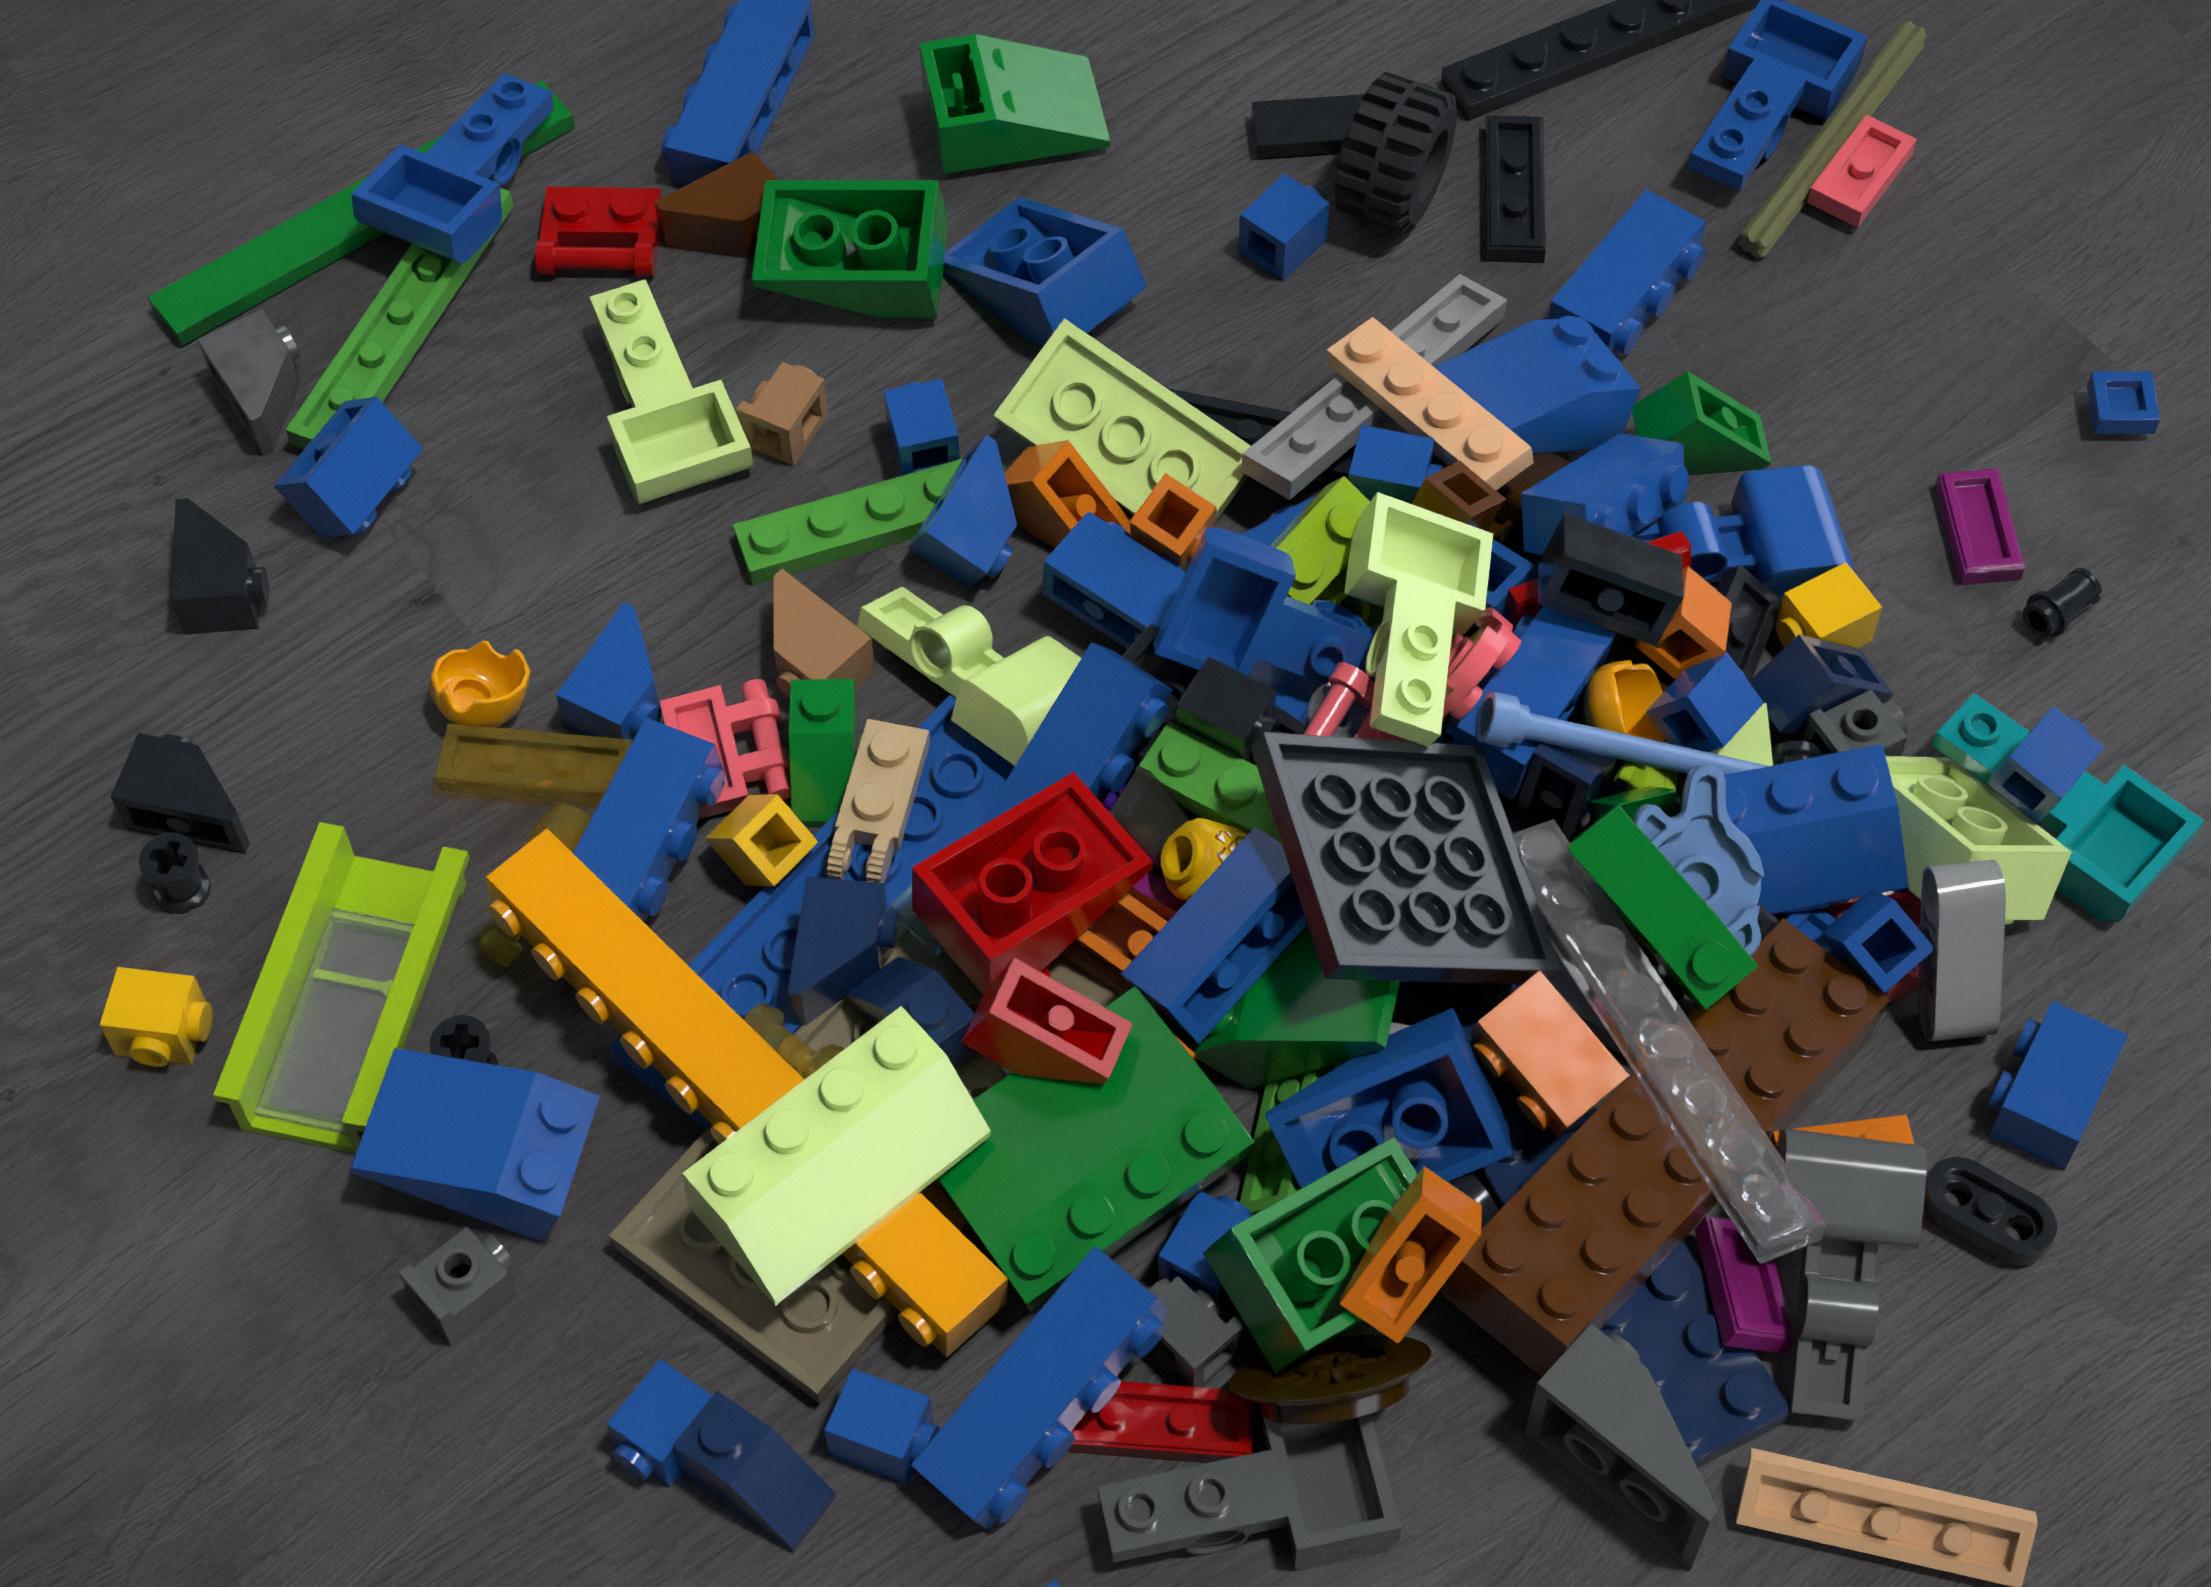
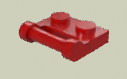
M546 186L540 239L536 243L535 251L537 274L557 275L558 270L635 271L638 277H654L660 238L654 202L662 198L661 188Z

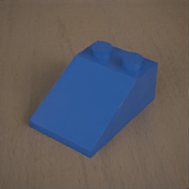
M1018 197L945 251L943 273L1026 340L1042 346L1047 343L1064 318L1087 334L1107 317L1122 312L1132 298L1147 288L1123 228Z
M1563 316L1560 319L1532 320L1434 366L1532 447V454L1595 449L1619 433L1623 434L1641 389L1583 317Z
M1453 1008L1390 1034L1386 1048L1348 1060L1266 1112V1119L1301 1189L1393 1137L1397 1140L1417 1174L1425 1166L1447 1182L1512 1155L1509 1123Z
M395 1048L349 1173L542 1242L560 1218L600 1095L538 1072Z

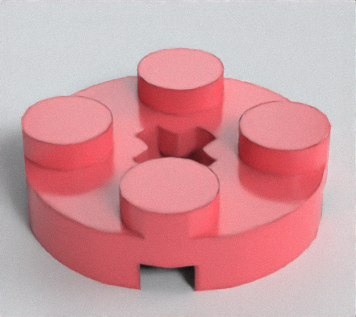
M1492 607L1485 609V612L1477 619L1475 624L1480 629L1470 638H1464L1460 634H1456L1451 639L1442 722L1450 715L1457 720L1463 718L1475 706L1483 693V690L1477 684L1491 667H1494L1496 670L1503 667L1516 653L1522 640L1512 633L1513 625Z

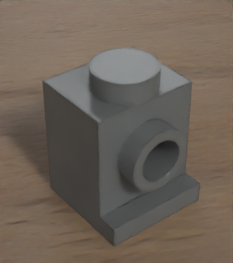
M1869 690L1824 713L1821 709L1810 713L1802 741L1814 743L1820 747L1823 755L1883 744L1886 756H1901L1907 740L1908 725L1902 710L1896 703L1887 701L1882 704L1874 692Z
M468 1227L457 1233L414 1268L408 1264L398 1272L409 1299L450 1346L454 1345L516 1296L515 1289L507 1272L514 1266V1262L508 1252L492 1234L489 1233L479 1241ZM471 1268V1270L469 1271V1273H468L466 1276H464V1277H462V1278H458V1277H460L463 1273H465L467 1270H469V1269Z
M1176 1277L1172 1282L1164 1278L1149 1289L1170 1310V1313L1162 1321L1166 1325V1330L1150 1352L1184 1386L1204 1387L1244 1352L1245 1324L1236 1315L1225 1324L1224 1312L1206 1291L1197 1289L1193 1292L1179 1277Z

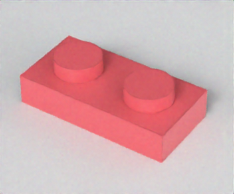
M1866 115L1812 185L1807 203L1858 228L1913 155L1917 139Z

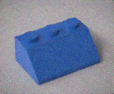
M1883 744L1724 775L1726 779V808L1733 824L1749 838L1761 858L1764 877H1761V893L1758 903L1774 917L1860 900L1871 889L1883 895L1909 890L1898 803Z

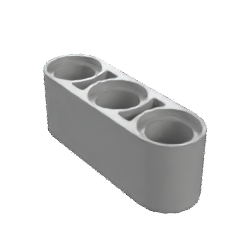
M1994 859L1927 866L1923 871L1920 931L1935 948L1931 954L1919 963L1918 1014L1922 1032L1928 1042L1995 1035L1999 1030L2006 892L2002 871L1998 862Z

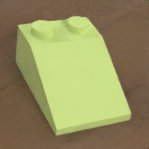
M1886 756L1898 803L1909 890L1921 900L1922 876L1927 866L1994 859L2000 866L2005 884V924H2012L2014 920H2044L2072 852L1990 786L1980 781L1950 758Z

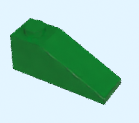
M1615 805L1565 847L1692 1003L1705 1010L1708 1009L1759 967L1716 913L1619 805Z

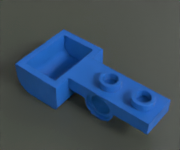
M1760 0L1728 48L1723 78L1737 85L1692 151L1688 169L1741 191L1762 158L1768 160L1776 150L1785 131L1788 118L1794 108L1823 121L1828 119L1857 73L1868 36L1786 1Z
M503 73L426 153L400 144L351 194L355 219L362 224L455 262L464 263L468 261L499 228L502 221L500 185L507 183L514 175L520 162L523 141L554 110L553 92Z
M1803 465L1746 472L1740 477L1731 501L1734 515L1714 517L1709 505L1702 502H1688L1669 509L1661 516L1658 523L1648 524L1631 535L1633 538L1649 542L1682 531L1691 544V569L1708 583L1719 582L1724 571L1741 565L1782 600L1785 592L1845 562L1856 574L1824 475L1819 468Z
M1209 527L1205 529L1155 638L1154 650L1156 655L1200 670L1207 658L1211 657L1247 676L1250 675L1256 660H1260L1332 687L1328 679L1339 662L1351 664L1366 673L1368 650L1377 630L1367 627L1358 615L1333 602L1316 600L1312 605L1287 597L1296 577L1290 555L1229 530ZM1369 676L1375 682V677Z

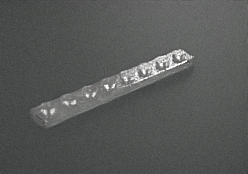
M1552 819L1513 833L1554 950L1758 1262L1762 1264L1822 1240L1826 1227L1825 1221L1615 909L1565 848L1569 841L1555 820Z

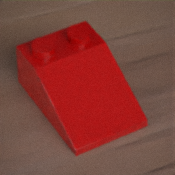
M1072 772L912 867V911L984 995L986 988L1013 958L1038 971H1042L1152 869L1153 861L1081 779Z

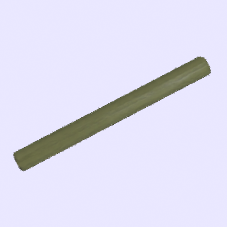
M1911 21L1899 24L1741 231L1739 247L1743 252H1750L1755 258L1767 255L1807 202L1810 188L1862 119L1866 115H1873L1922 50L1924 39L1927 37V33L1922 26L1916 27Z

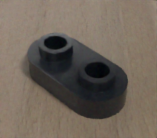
M1964 1157L1946 1158L1938 1162L1929 1172L1925 1185L1924 1208L1936 1223L2011 1264H2031L2040 1260L2048 1252L2057 1233V1220L2052 1208L2042 1198L1978 1162ZM1957 1193L1965 1199L1967 1204L1956 1206L1947 1200L1945 1194ZM2018 1227L2026 1233L2028 1239L2016 1240L2008 1234L2006 1228Z

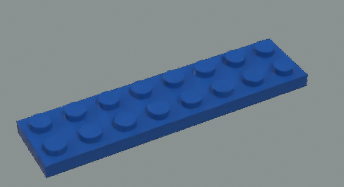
M951 695L918 727L929 730L930 747L900 850H894L887 878L885 879L888 909H898V921L912 907V867L974 831L1015 767L951 721L956 698ZM840 809L814 835L818 843L775 886H765L688 965L776 1052L802 1026L792 1022L787 993L806 877L837 879L828 877L827 862ZM855 843L849 870L846 871V876L841 880L867 881L866 864L869 855L872 853L873 846ZM622 1035L609 1047L612 1060L705 1130L711 1125L698 1110L688 1114L673 1100L665 1087V1083L668 1080L653 1065L643 1069L634 1062L620 1042Z

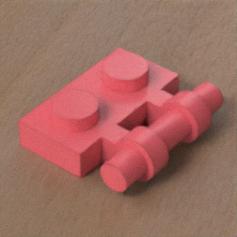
M754 679L742 685V692L745 702L730 706L726 705L721 685L659 701L665 725L714 743L725 771V784L719 799L711 807L703 804V812L699 819L734 810L749 795L746 783L757 780L766 783L768 794H778L782 800L791 797L790 752L788 748L782 747L777 728L782 718L778 702L770 698L766 682L762 679ZM743 731L752 732L757 751L739 756L734 734Z

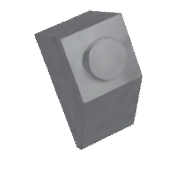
M261 309L198 339V343L211 378L262 456L274 450L299 389L300 382L293 361L300 358V353L287 328L282 326L275 329Z

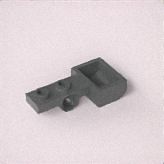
M1786 1128L1779 1130L1769 1234L1804 1238L1794 1335L1796 1341L1793 1346L1788 1405L1792 1413L1862 1421L1868 1351L1875 1337L1879 1310V1291L1877 1284H1875L1878 1248L1910 1251L1919 1247L1927 1172L1926 1150L1922 1145Z
M1368 1414L1343 1421L1308 1425L1277 1423L1263 1417L1262 1438L1266 1451L1097 1486L1098 1499L1112 1562L1115 1563L1186 1548L1189 1553L1196 1555L1219 1553L1242 1544L1248 1539L1250 1534L1285 1527L1294 1566L1299 1570L1362 1558L1392 1547L1399 1541L1402 1527L1372 1415Z

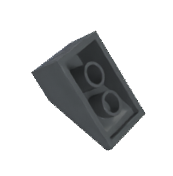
M1591 1323L1538 1381L1524 1437L1686 1569L1691 1571L1700 1560L1719 1511L1648 1368L1641 1363L1637 1351L1623 1338L1615 1334L1605 1335Z

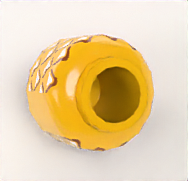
M1204 818L1186 821L1169 836L1161 853V868L1167 888L1178 899L1188 901L1248 834L1241 829Z

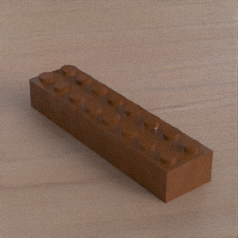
M1784 918L1760 942L1758 949L1750 955L1759 967L1708 1009L1705 1010L1698 1006L1481 1229V1236L1446 1280L1441 1295L1541 1377L1547 1373L1591 1323L1599 1330L1767 1150L1772 1132L1787 1128L1869 1040L1889 1003L1890 998Z

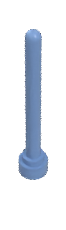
M1489 691L1485 696L1477 720L1476 732L1478 741L1504 748L1508 747L1511 742L1520 744L1524 739H1529L1688 774L1693 768L1700 765L1718 767L1724 775L1768 766L1530 713L1527 705L1520 704L1518 697Z

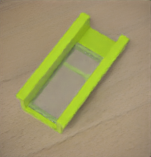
M319 822L213 1094L216 1101L229 1104L241 1130L353 1154L356 1153L392 1052L395 1048L404 1049L458 897L462 898L466 887L464 872L470 859L468 851L443 846L434 871L355 856L343 826Z

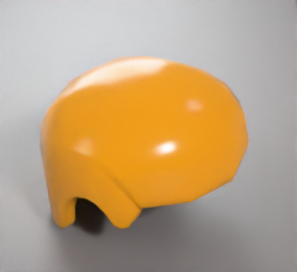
M482 641L468 650H451L438 658L433 667L428 689L433 702L451 722L465 728L492 730L511 720L518 713L527 692L531 670L523 653L518 649H514L508 656L497 653L489 641Z
M1631 660L1608 663L1596 669L1594 674L1591 675L1584 692L1583 720L1585 724L1591 727L1665 743L1666 739L1646 713L1647 709L1663 693L1654 670L1648 664H1632Z

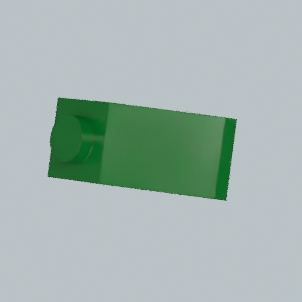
M1689 371L1635 403L1632 415L1636 429L1634 436L1683 443L1684 467L1688 471V476L1760 470L1772 464L1761 416Z
M854 679L791 680L789 752L792 812L806 828L823 827L841 808L859 748V713Z

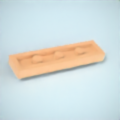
M1374 317L1326 350L1329 366L1412 435L1435 439L1433 453L1448 466L1461 461L1493 489L1498 490L1534 463L1532 447Z
M1755 1448L1750 1450L1736 1511V1524L2012 1587H2022L2038 1525L2036 1512Z

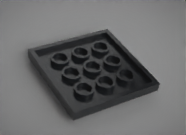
M1263 732L1251 746L1253 757L1325 979L1524 984L1538 971H1541L1549 982L1562 971L1481 746L1433 743L1430 747L1410 741Z

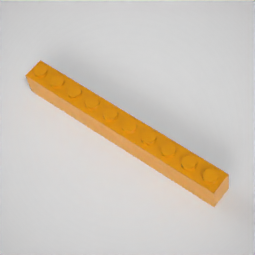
M548 828L486 876L492 904L488 906V911L497 925L510 937L520 933L534 947L531 950L532 955L542 970L555 981L563 976L578 991L575 994L576 999L587 1015L600 1025L607 1020L622 1035L620 1042L635 1063L643 1069L653 1065L668 1080L665 1083V1087L673 1100L688 1114L698 1110L713 1125L710 1130L719 1145L805 1080ZM920 1192L842 1253L853 1264L850 1268L851 1273L863 1290L874 1299H879L884 1295L901 1312L898 1315V1319L906 1332L923 1347H927L932 1343L946 1358L1007 1303L1008 1278Z

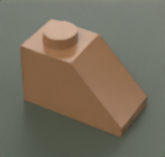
M781 569L773 576L774 655L778 674L776 682L780 691L790 701L791 680L854 679L855 689H857L875 673L872 638L785 570Z

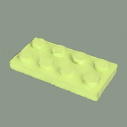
M1065 318L993 415L998 423L1031 446L1069 440L1119 506L1133 516L1163 475L1167 473L1217 507V521L1249 477L1241 472L1242 456L1251 447L1249 444Z

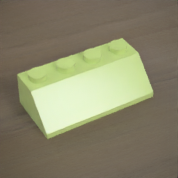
M900 1006L684 1171L682 1176L687 1206L776 1306L991 1136V1130L947 1055L906 1010Z

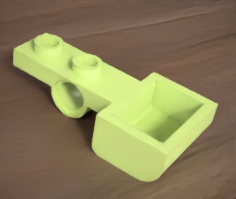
M646 279L590 296L592 312L612 357L620 388L626 402L633 407L609 415L607 419L615 453L636 503L639 505L752 468L751 447L722 380L692 388Z
M1379 492L1366 506L1356 525L1351 541L1345 584L1346 595L1384 608L1383 621L1373 636L1366 658V673L1369 676L1375 677L1369 727L1430 747L1441 735L1452 632L1464 635L1485 612L1493 533Z
M903 586L861 607L857 624L859 629L878 641L884 648L892 651L924 674L930 681L938 684L956 697L951 721L1014 766L1081 660V657L1050 636H1044L1004 658L992 649L993 637L991 628L985 617L978 610L971 606L963 605L943 615Z

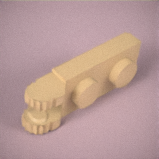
M867 719L835 825L836 831L827 862L828 877L844 879L846 871L849 870L855 843L873 846L872 853L869 855L866 864V882L885 883L894 850H900L930 747L929 730Z

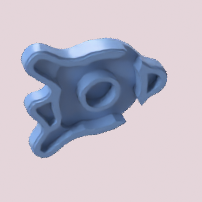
M1712 765L1696 766L1686 777L1679 814L1674 817H1668L1658 806L1646 804L1637 809L1633 822L1716 913L1747 953L1752 955L1758 949L1761 942V932L1757 921L1760 906L1757 904L1761 893V877H1764L1761 858L1749 838L1733 824L1726 808V779L1723 772L1718 767Z

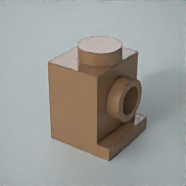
M782 362L769 381L764 380L759 384L751 404L742 400L736 408V412L751 449L794 467L829 415L824 378L817 376L807 367L801 365L792 366Z

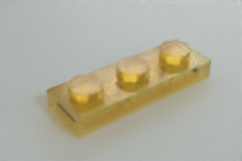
M448 724L435 778L441 791L599 805L633 740Z

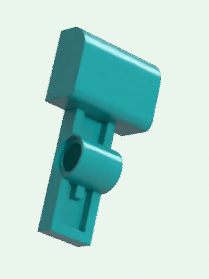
M1973 693L1936 732L1932 746L1980 781L1987 784L1988 780L2029 731ZM2123 765L2106 785L2085 771L2064 798L2040 823L2058 835L2056 840L2072 852L2057 890L2096 918L2107 922H2119L2197 837L2205 820L2129 767Z

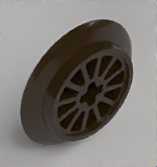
M1386 1335L1340 1337L1278 1373L1274 1372L1265 1356L1256 1359L1233 1374L1229 1380V1388L1243 1399L1258 1403L1262 1415L1273 1422L1308 1425L1343 1421L1380 1411L1402 1400L1410 1389L1409 1378L1428 1362L1431 1357V1349L1424 1342L1409 1337H1403L1399 1343H1396Z

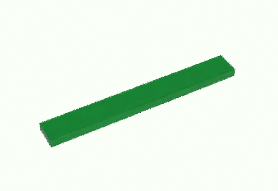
M542 80L534 84L551 91ZM554 93V110L523 141L521 157L575 128L573 114ZM443 135L416 150L426 153ZM367 177L148 296L152 310L178 343L183 346L383 235L384 232L358 222L353 214L351 194Z

